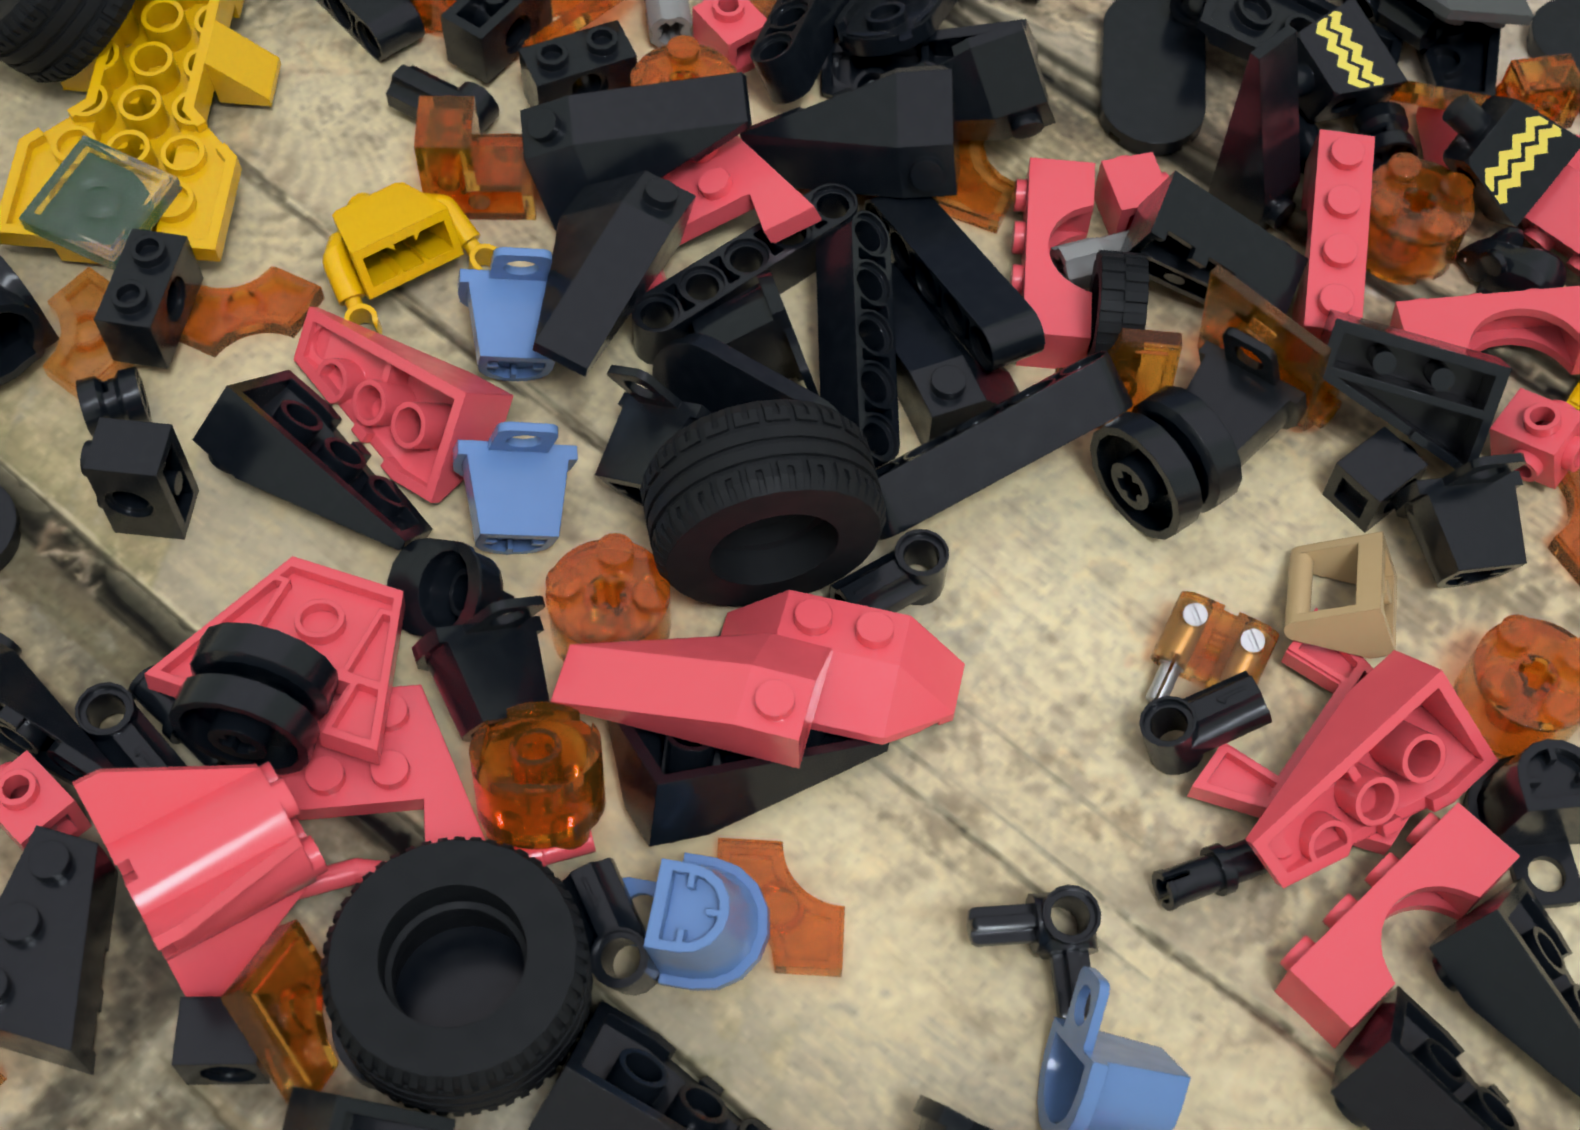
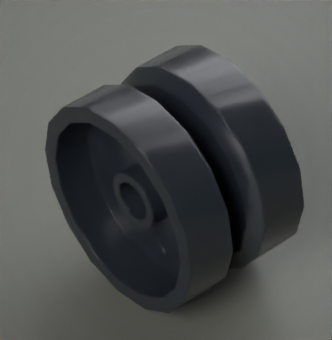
M1164 386L1135 405L1132 412L1123 413L1093 433L1090 444L1092 465L1102 489L1116 510L1133 527L1152 538L1166 540L1195 522L1200 512L1205 513L1237 493L1242 481L1241 460L1230 433L1218 415L1200 397L1182 387Z
M225 622L208 627L202 635L190 662L192 676L187 677L180 686L168 714L172 729L189 745L205 755L229 765L256 763L260 766L269 761L276 774L283 775L301 771L309 763L319 738L318 721L329 711L339 685L337 670L324 655L310 645L279 630L251 623Z

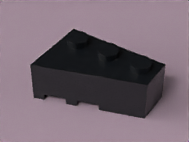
M1176 170L1139 204L1121 248V252L1147 254L1149 279L1263 332L1285 319L1308 258L1294 250L1287 242L1276 238Z
M1332 309L1329 311L1312 361V366L1318 376L1377 417H1381L1407 435L1413 442L1453 467L1454 470L1473 459L1479 458L1512 370L1500 357Z
M36 825L0 896V1047L94 1075L96 1053L93 1051L97 1013L102 1010L104 994L100 988L105 951H109L118 881V871L97 842Z

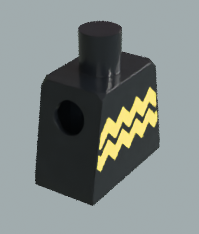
M1356 0L1344 2L1297 33L1299 106L1307 119L1314 123L1358 115L1370 105L1387 102L1407 81Z
M1463 94L1448 105L1442 116V119L1458 133L1443 153L1444 163L1483 215L1490 221L1517 227L1580 149V138L1515 98L1490 96L1480 106L1468 94Z

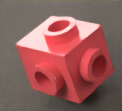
M1520 388L1490 427L1491 456L1523 453L1526 464L1515 470L1520 472L1521 479L1526 482L1535 481L1555 490L1568 471L1576 472L1580 468V411L1565 401L1551 400Z

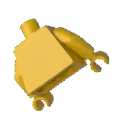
M399 182L372 194L358 193L349 200L347 206L333 213L332 217L338 231L329 236L322 263L339 305H346L347 311L345 312L344 319L358 325L371 323L374 325L376 332L382 334V327L377 312L373 307L362 302L365 295L371 300L464 255L463 250L469 256L468 269L483 270L481 265L490 266L493 251L497 247L491 244L479 243L480 233L457 202L450 196L421 192L404 182Z

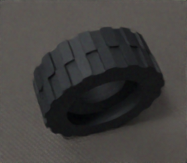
M1099 250L1094 261L1089 289L1092 292L1091 341L1087 356L1107 350L1120 377L1123 379H1133L1141 358L1149 297V262L1147 254Z

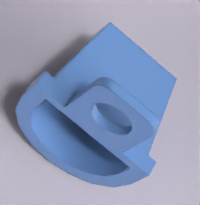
M500 247L493 251L489 270L460 269L458 296L460 302L469 308L479 372L483 375L503 381H529L547 376L553 370L555 361L533 351L548 274L552 265V252L549 250ZM514 261H527L534 263L535 265L528 267H515L508 265L507 263Z
M502 422L496 426L488 441L457 440L453 447V471L464 477L475 547L495 554H528L548 549L559 538L567 472L577 462L578 452L575 445L554 444L558 438L557 425ZM522 435L535 436V438L519 439L513 437Z
M684 853L683 862L661 859L657 882L630 877L623 878L632 899L639 895L654 897L643 947L660 972L658 980L660 985L691 991L720 990L742 980L760 962L770 938V909L761 887L741 867L715 857Z
M1088 966L1081 968L1066 1019L1058 1017L1053 1019L1039 1075L1037 1104L1040 1127L1042 1130H1173L1181 1113L1191 1077L1163 1048L1099 1031L1109 997L1110 985L1108 980L1096 968ZM1091 993L1089 1012L1084 1021L1085 1005L1088 995Z

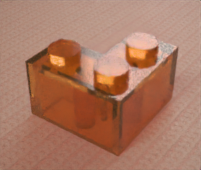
M419 96L414 151L422 192L450 196L457 202L469 220H536L538 190L524 160L522 134H480L475 96Z

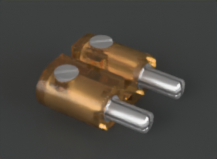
M1182 591L1150 656L1151 660L1159 666V669L1147 692L1146 700L1152 702L1155 699L1167 671L1170 674L1159 698L1170 696L1178 676L1188 681L1194 678L1205 683L1204 688H1208L1246 670L1249 675H1252L1258 686L1278 642V632L1269 625L1241 612L1238 616L1224 610L1225 605L1195 592Z

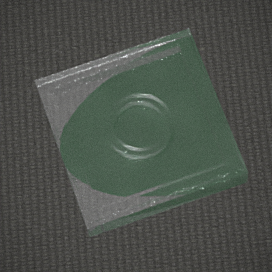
M83 135L21 214L19 220L25 230L111 270H115L132 228L151 231L182 190L178 177Z

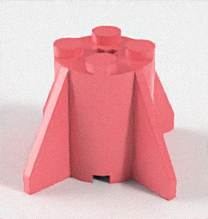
M269 761L260 766L253 763L247 765L97 769L72 782L115 866H118L125 885L145 922L158 951L161 950L185 997H224L308 886L317 881L316 877L328 871L327 865L310 835H306L300 822L295 817L301 813L283 778H278Z

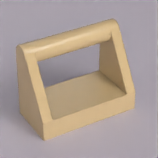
M1383 531L1297 546L1291 550L1284 621V634L1287 638L1370 659L1388 656L1393 650H1396L1397 574ZM1313 575L1356 584V604L1310 612Z

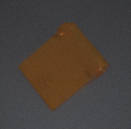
M1218 264L1210 272L1197 349L1200 350L1206 341L1224 349L1222 334L1228 327L1236 328L1268 345L1277 353L1280 380L1306 393V412L1297 426L1304 431L1311 428L1314 424L1320 429L1323 428L1336 415L1342 405V401L1337 398L1340 390L1327 381L1322 382L1331 348ZM1240 347L1250 358L1262 363L1252 352Z

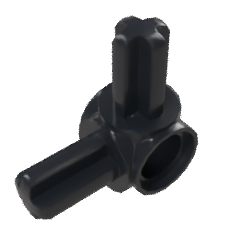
M1064 885L1057 887L1052 892L1028 894L1026 904L971 908L967 915V933L973 946L984 947L1029 943L1033 953H1039V958L1050 960L1057 1016L1066 1019L1080 970L1083 966L1091 967L1089 955L1098 952L1096 932L1101 924V910L1095 897L1080 886ZM1052 908H1065L1073 914L1078 925L1076 935H1066L1058 931L1051 919ZM1089 993L1086 1001L1084 1019H1086L1089 1012L1091 993Z

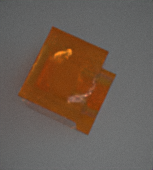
M1571 53L1511 60L1501 83L1496 87L1495 96L1515 98L1550 120L1558 122L1563 128H1571L1580 111V72Z

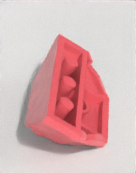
M794 590L781 592L730 611L726 615L720 636L772 633L833 648L811 726L812 730L884 745L916 734L936 723L941 725L953 721L965 663L911 615Z

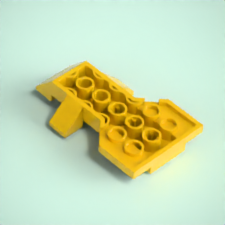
M135 0L123 24L102 52L77 75L61 81L64 90L87 92L86 98L67 109L70 117L44 133L39 128H36L18 140L0 203V244L53 248L58 253L61 261L117 265L124 246L105 248L77 246L55 241L25 230L90 146L124 166L147 189L156 209V220L151 231L187 236L196 260L221 262L242 168L235 153L225 142L222 143L207 125L214 90L220 103L272 107L281 67L279 57L230 29L232 18H240L244 0Z

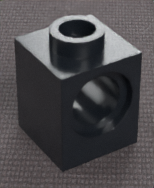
M1384 426L1336 463L1322 495L1365 533L1395 509L1392 497L1416 480H1421L1428 464L1418 456L1416 450L1410 444L1400 440Z
M264 996L180 997L171 1065L187 1085L270 1084L272 1062L281 1061L283 1057L285 1027L283 1020L277 1019Z

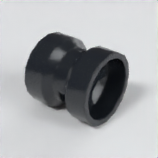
M1380 102L1370 105L1355 117L1353 122L1355 134L1375 136L1373 176L1390 177L1409 169L1415 163L1418 151L1414 137L1407 132L1409 122L1403 106L1395 102Z
M136 366L118 370L113 378H109L104 382L95 376L76 381L80 408L92 437L99 417L143 422L152 421L147 395Z

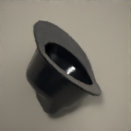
M434 538L412 541L400 551L393 562L387 581V586L404 591L406 607L402 629L419 636H425L437 627L462 625L491 603L515 597L503 591L501 571L492 559L475 552L470 545L458 541Z

